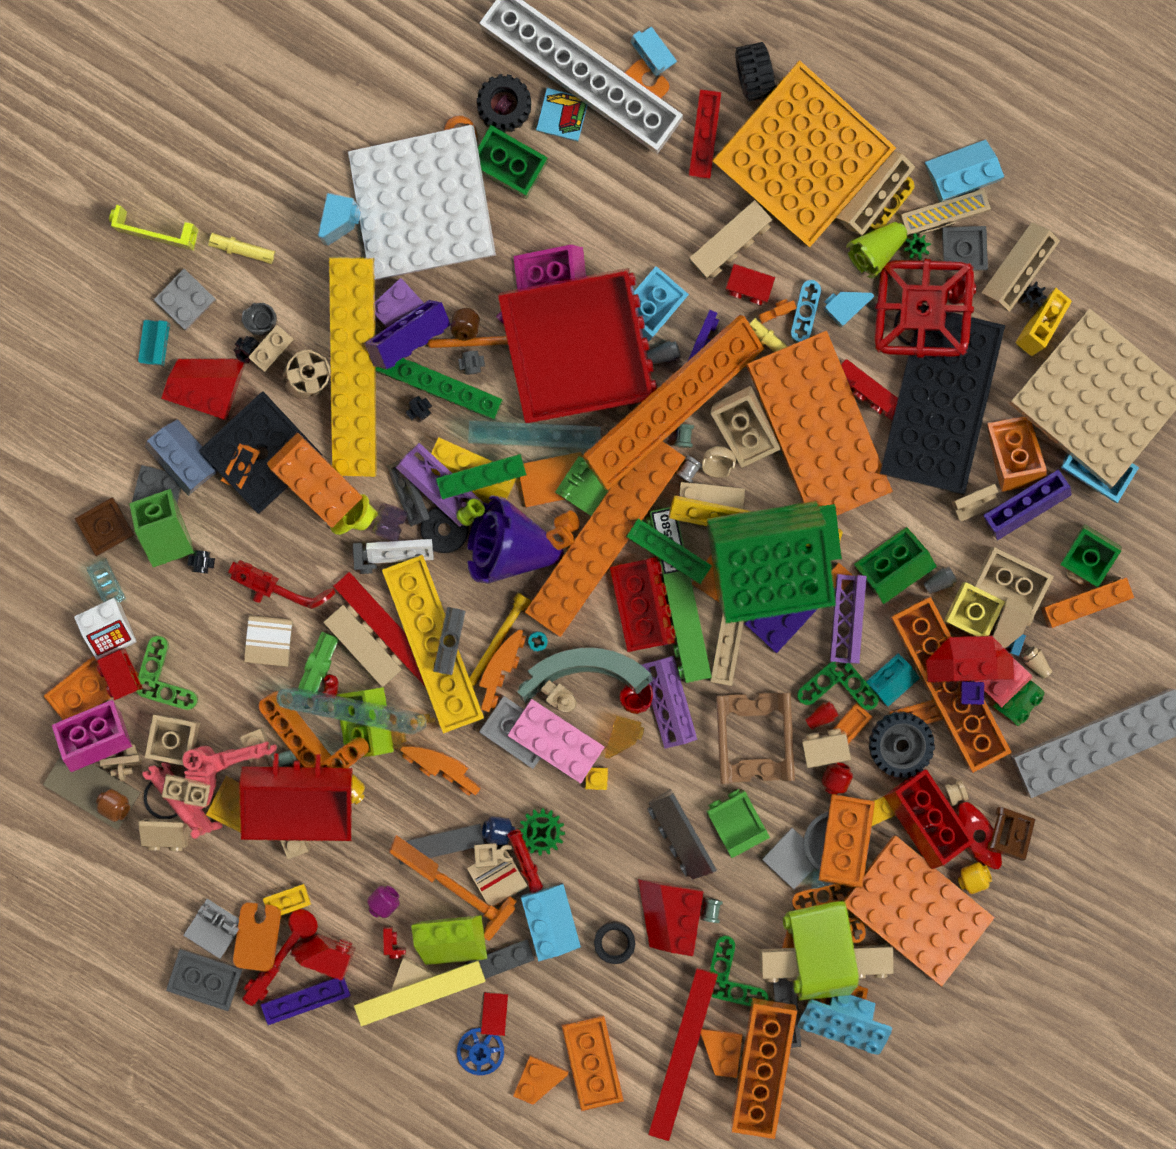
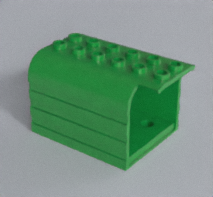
M817 501L707 519L715 585L726 624L836 606L831 561L842 559L835 504L818 506ZM807 544H812L810 548H806Z

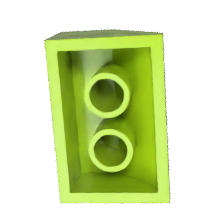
M384 687L337 694L336 698L344 746L354 738L361 737L369 745V750L363 757L394 752Z
M481 915L427 920L411 925L414 948L425 965L487 959Z

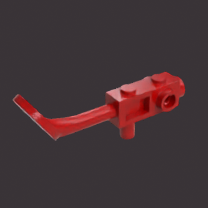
M241 560L238 563L233 562L228 571L231 574L230 579L256 591L253 600L257 603H261L264 595L270 598L272 593H276L294 603L313 609L328 601L336 593L333 588H330L314 598L298 595L277 585L279 578L271 573L264 572L252 564Z
M298 909L289 916L288 925L292 934L275 956L274 965L271 970L260 971L255 980L250 978L245 985L244 990L246 992L242 999L246 1004L253 1006L258 999L263 1001L269 992L266 988L279 972L280 964L298 939L310 938L316 933L318 923L312 913L304 909Z

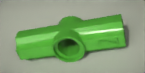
M323 631L321 632L316 647L311 652L305 665V673L297 693L312 699L315 698L322 679L325 678L330 668L331 658L339 641L337 637Z

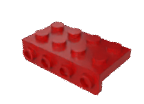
M657 557L610 567L627 652L675 643L676 633L670 622L671 609L666 603L665 595L667 590L665 584L662 583L660 575L662 574V566Z

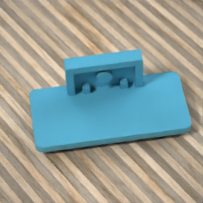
M853 995L831 997L830 1005L809 1000L798 1021L800 1029L876 1055L881 1053L892 1033L890 1026L873 1021L876 1003Z

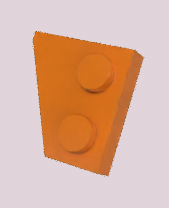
M702 1028L701 1036L715 1075L737 1078L742 1033Z

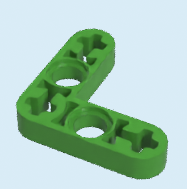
M163 636L151 638L148 642L138 678L141 684H145L147 681L150 687L156 688V684L160 686L156 693L157 697L153 696L155 693L153 691H147L146 694L143 693V689L137 691L138 695L181 709H193L198 703V696L194 691L159 681L169 649V643ZM159 639L162 640L161 644L164 645V648L159 649L157 654L162 656L161 660L157 657H149L150 653L155 654L156 647L153 646V643L158 642ZM150 660L158 663V670L154 673H150L146 668ZM165 687L170 688L173 692L170 700H165L161 696V691ZM177 690L181 691L179 695L183 697L190 694V698L194 700L193 703H189L186 706L185 701L177 699V703H174L177 697Z

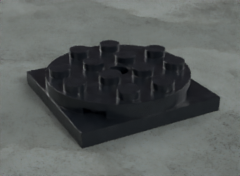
M264 391L256 396L199 449L203 456L258 514L262 513L289 488L270 469L267 462L294 435L299 433L323 456ZM239 444L248 445L256 450L260 447H265L268 450V456L265 459L257 458L253 465L251 462L253 453L242 448L239 454L238 446ZM238 456L229 475H227L225 471L230 461ZM243 462L245 468L239 471L238 466ZM249 463H250V465H251V470H250V472L247 473V474H244L245 471H246V469H247V467H248V465H249ZM248 476L242 488H240L238 485L242 477Z

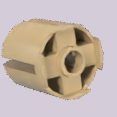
M302 350L294 354L285 366L282 374L283 381L288 380L285 384L286 390L292 396L300 399H308L310 395L312 397L318 395L328 383L330 377V365L326 358L322 357L319 353L313 352V350ZM305 372V373H307V374H311V376H310L311 378H307V376H303L302 373Z

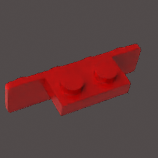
M845 359L841 366L853 391L852 394L863 402L865 400L871 405L870 408L879 415L882 413L892 421L898 397L848 359Z

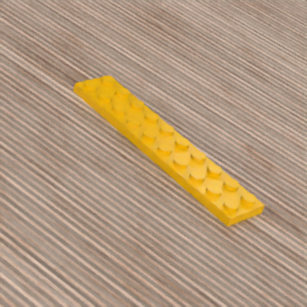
M330 257L332 466L342 476L376 477V366H373L364 344L375 336L374 258Z

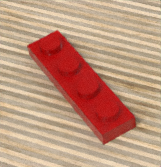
M700 89L689 177L709 180L711 178L722 92Z

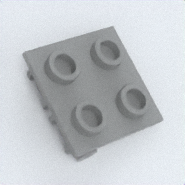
M206 899L184 936L221 959L239 930V918L211 900Z

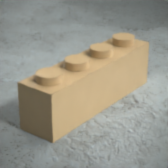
M893 151L836 218L849 231L863 236L915 166L902 153Z
M754 200L689 258L690 263L705 280L709 277L714 279L722 271L720 267L724 263L731 264L738 257L736 253L741 248L744 250L748 249L755 242L753 238L758 233L762 236L771 228L769 224L772 219Z
M1031 222L986 285L982 294L992 304L1010 312L1060 240L1049 229Z
M342 605L324 621V624L374 679L384 687L403 670L400 666L403 662L395 654L391 656L385 650L388 646L380 637L377 640L371 634L373 629L365 621L361 623L356 618L359 614L351 605L348 607Z

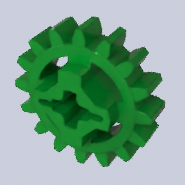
M544 808L541 809V813L533 809L532 816L528 813L525 814L527 821H520L524 827L519 828V830L523 833L522 837L526 842V846L531 847V854L538 850V854L541 856L542 851L546 850V853L549 855L550 848L558 850L556 843H563V840L559 837L560 835H565V831L560 830L564 823L557 822L560 816L553 817V810H550L547 814ZM545 817L549 820L547 822H539L536 818ZM530 824L533 828V834L528 838L527 827ZM554 826L556 827L555 839L550 835V830ZM537 827L541 829L547 827L545 837L540 835L534 838L538 832ZM544 841L547 845L537 846L534 843Z

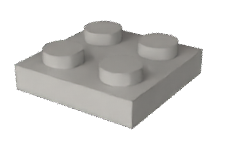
M185 269L154 299L185 330L216 301Z

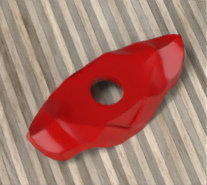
M961 803L955 813L974 840L973 835L977 830H983L986 835L984 841L976 842L974 840V843L966 849L983 866L986 865L992 870L1000 869L1002 865L1001 853L987 850L988 842H991L994 831L991 823L972 803Z

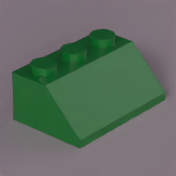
M908 527L854 564L862 576H866V583L883 604L937 567L929 551Z

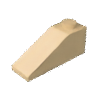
M680 483V497L743 509L745 489Z
M1007 597L992 633V636L1004 648L1024 633L1026 627L1030 628L1034 615L1031 614L1032 606Z

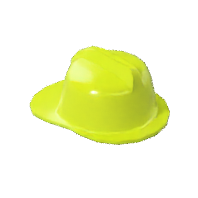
M361 494L363 498L333 528L330 527L331 532L341 535L351 529L358 531L367 529L378 516V512L369 504L368 496Z

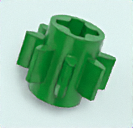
M914 233L912 241L910 239L905 240L909 245L903 251H908L911 254L909 259L915 256L921 261L922 253L927 256L929 255V251L926 248L931 243H926L924 240L926 235L917 238V234ZM915 242H917L918 245H922V248L919 250V252L917 251V249L912 248L915 245Z

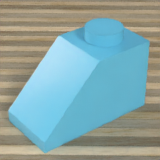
M840 292L836 296L833 293L824 301L827 305L823 310L842 328L874 295L861 292Z

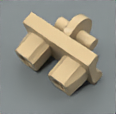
M549 680L541 689L548 696L546 701L559 711L570 713L576 708L577 702L573 693L560 683L557 686Z
M132 744L131 748L124 750V757H117V754H114L99 761L100 767H103L104 770L118 768L110 770L111 776H119L120 782L126 780L127 774H133L132 767H125L143 765L142 758L138 755L137 747Z

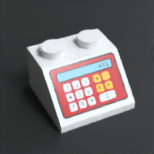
M115 598L74 616L80 632L96 660L137 642L124 610Z

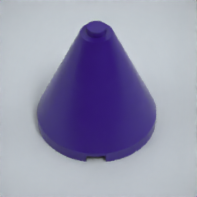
M490 496L489 500L491 501L489 503H482L485 512L481 517L474 519L467 548L468 550H473V561L468 560L467 563L469 573L474 581L489 584L557 564L562 559L564 550H557L547 539V532L506 498Z

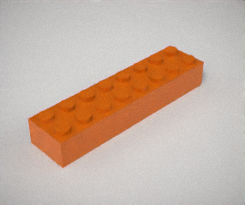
M926 597L890 616L889 618L969 772L974 773L1012 753L985 700L984 704H961V682L975 681L927 683L926 660L951 637L932 598Z

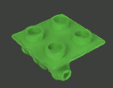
M580 456L555 491V493L592 516L608 490L602 487L586 461Z

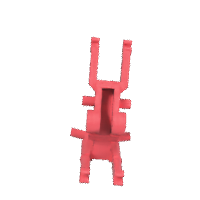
M266 741L261 744L237 750L230 749L220 753H215L209 746H201L189 750L183 755V764L189 769L185 771V778L210 785L207 807L216 787V773L240 761L252 758L258 759L265 754H272L276 751L277 746L274 744L268 749L269 742ZM162 762V767L158 768L154 765L150 766L151 774L149 771L143 772L144 778L151 780L161 794L166 774L174 775L168 762ZM163 798L170 804L181 820L190 827L193 838H198L206 832L210 833L221 829L223 826L222 823L218 821L211 822L202 810L205 807L185 804L184 801Z

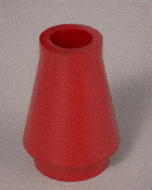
M830 701L827 703L823 702L805 720L811 730L835 721L839 714Z

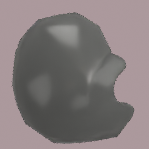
M253 303L247 310L242 312V323L245 329L254 335H266L276 326L277 315L274 309L266 303Z

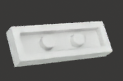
M432 539L366 543L368 564L404 562L423 555L425 560H434Z

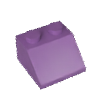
M400 278L375 301V316L388 328L422 305L423 301Z

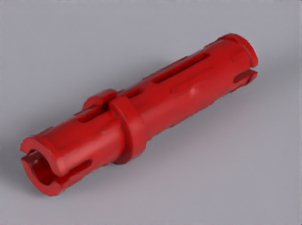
M516 829L509 832L507 836L521 866L520 872L525 877L530 892L535 893L542 890L544 886L538 876L537 865L531 859L521 831Z

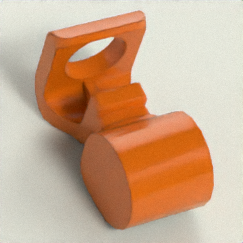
M570 510L557 516L554 519L556 528L546 534L547 539L557 550L576 543L572 532L578 530L580 522L576 513ZM558 534L563 542L556 541L553 535Z

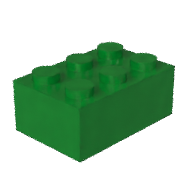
M492 125L478 147L482 174L525 199L528 198L548 163V157Z

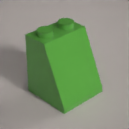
M171 489L129 503L135 533L152 567L194 553L190 535Z

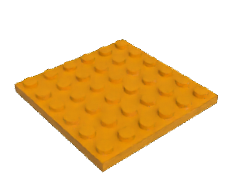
M798 60L712 162L803 243L811 247L896 147L805 64Z

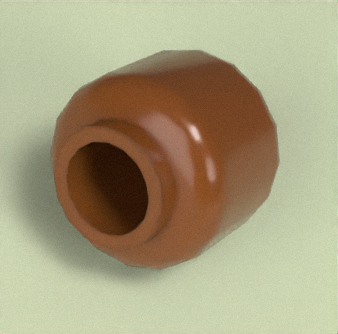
M110 789L105 793L102 792L96 800L98 813L112 822L119 819L123 820L129 813L130 805L128 798L114 789Z

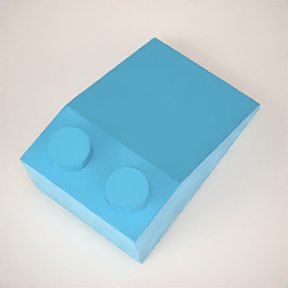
M657 266L634 291V294L639 295L641 307L637 308L638 314L643 316L645 329H642L643 338L647 337L649 342L689 295Z

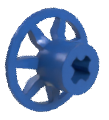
M475 1028L466 1032L460 1039L457 1046V1057L460 1065L467 1072L474 1075H487L494 1072L501 1065L504 1058V1045L498 1035H488L483 1042L480 1041L476 1032H481V1028ZM472 1034L474 1044L472 1046L463 1044L464 1040ZM492 1036L498 1041L500 1047L490 1048L488 1044ZM461 1047L469 1051V1056L464 1060L461 1056ZM500 1051V1058L495 1063L491 1058V1053ZM471 1061L477 1065V1071L470 1069L466 1063ZM486 1063L493 1066L489 1070L481 1071V1066Z

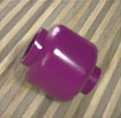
M379 886L368 897L369 912L377 918H388L399 907L400 896L398 892L391 886Z

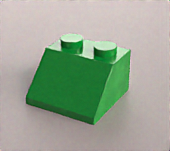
M1084 524L1060 565L1099 587L1121 553L1122 546Z

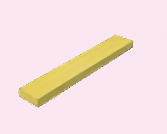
M479 960L360 1002L355 1004L354 1008L361 1026L484 983L486 980Z

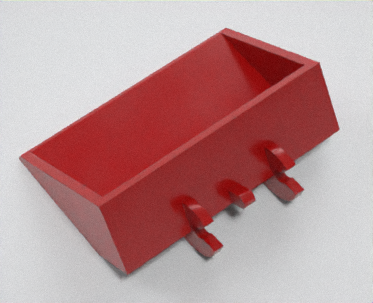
M275 753L273 767H242L240 778L241 840L351 842L353 768H321V754H316L315 768L300 767V761H294V767H279V754Z

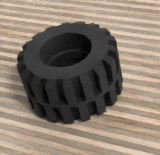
M763 42L737 47L735 61L744 97L748 102L766 98L776 87L773 67L766 45Z
M498 74V77L494 78L492 76L488 82L485 81L482 84V88L478 91L477 109L481 120L484 121L487 127L492 125L504 133L508 130L513 132L515 128L522 127L523 123L528 120V116L531 113V95L525 83H522L519 78H513L509 74L507 76ZM508 92L516 97L517 107L512 113L500 115L493 111L491 101L498 93Z

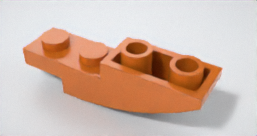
M519 629L511 635L490 660L479 686L487 688L481 710L490 712L491 708L495 709L499 698L495 693L497 687L502 688L505 675L501 674L502 670L511 673L512 668L517 669L520 657L516 656L518 648L523 649L526 636L522 635L523 630Z
M403 746L401 748L403 752L402 757L410 763L415 761L421 765L419 769L430 777L431 774L436 776L442 770L444 772L442 776L451 783L454 780L461 785L459 789L468 796L471 794L476 796L481 789L479 785L464 775L469 767L459 760L430 748L419 746Z

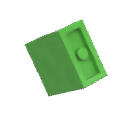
M739 789L729 793V798L723 802L720 799L708 805L710 809L706 810L731 858L770 838L746 791L740 792Z

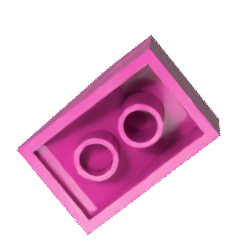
M566 245L513 256L517 289L586 276L583 247Z

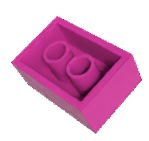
M113 700L52 725L62 760L71 772L132 747L122 714Z

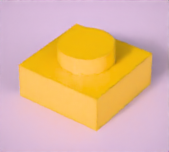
M591 767L586 775L585 789L607 790L608 768Z

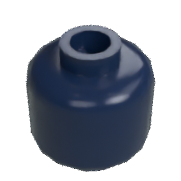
M492 816L483 823L482 837L485 838L488 844L505 846L510 842L507 836L508 833L516 829L515 826H512L509 818Z

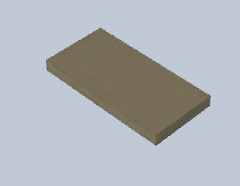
M62 756L59 757L43 786L116 830H119L125 818L112 822L100 815L97 811L98 804H96L98 796L102 792L105 793L110 789H114L128 798L131 810L141 793L124 781L120 782L119 778L111 776L109 772L94 763L71 772L62 760Z

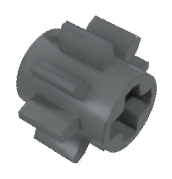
M478 351L462 353L463 358L458 359L459 369L465 370V375L481 373V367H485L484 356H479Z

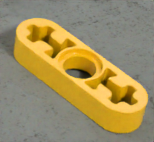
M908 176L905 180L909 183L907 186L909 191L905 189L899 196L897 194L893 195L892 198L897 202L894 209H888L886 206L883 208L885 213L890 214L889 217L884 214L880 219L882 224L877 223L874 225L872 223L869 226L870 229L876 230L888 223L914 190L912 178Z

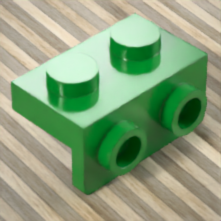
M1030 680L1002 708L997 703L993 707L1019 727L1021 723H1025L1028 720L1033 708L1042 702L1045 692Z

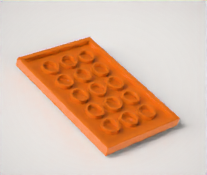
M893 835L866 870L863 887H853L843 900L848 911L941 987L995 918L936 868L931 869L924 858L895 835Z

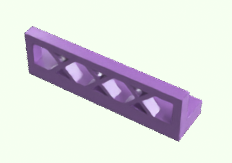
M420 443L409 451L396 467L459 527L463 524L457 519L456 513L460 508L467 506L463 498L469 500L477 499L483 503L472 491L442 500L436 478L452 473ZM418 452L424 457V461H420L414 454ZM431 468L437 469L441 476L435 475Z
M837 574L836 606H834L830 662L852 664L860 662L866 576ZM842 580H853V590L846 595L841 589ZM845 600L851 605V612L846 616L839 610L840 604ZM845 621L850 627V631L847 636L842 638L838 633V626ZM842 643L848 649L847 658L835 657L836 648Z
M674 656L642 664L650 673V667L655 666L658 674L656 679L652 676L653 681L649 684L652 686V706L664 748L679 746L697 740ZM658 688L663 692L662 700L657 696L656 691ZM664 709L669 713L668 721L663 717L662 712ZM669 730L674 732L676 741L670 742Z

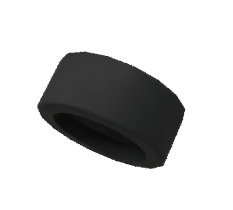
M608 922L601 926L595 934V951L600 959L606 963H623L634 953L635 937L630 927L624 923ZM611 930L621 931L627 937V948L620 955H609L602 947L604 935Z

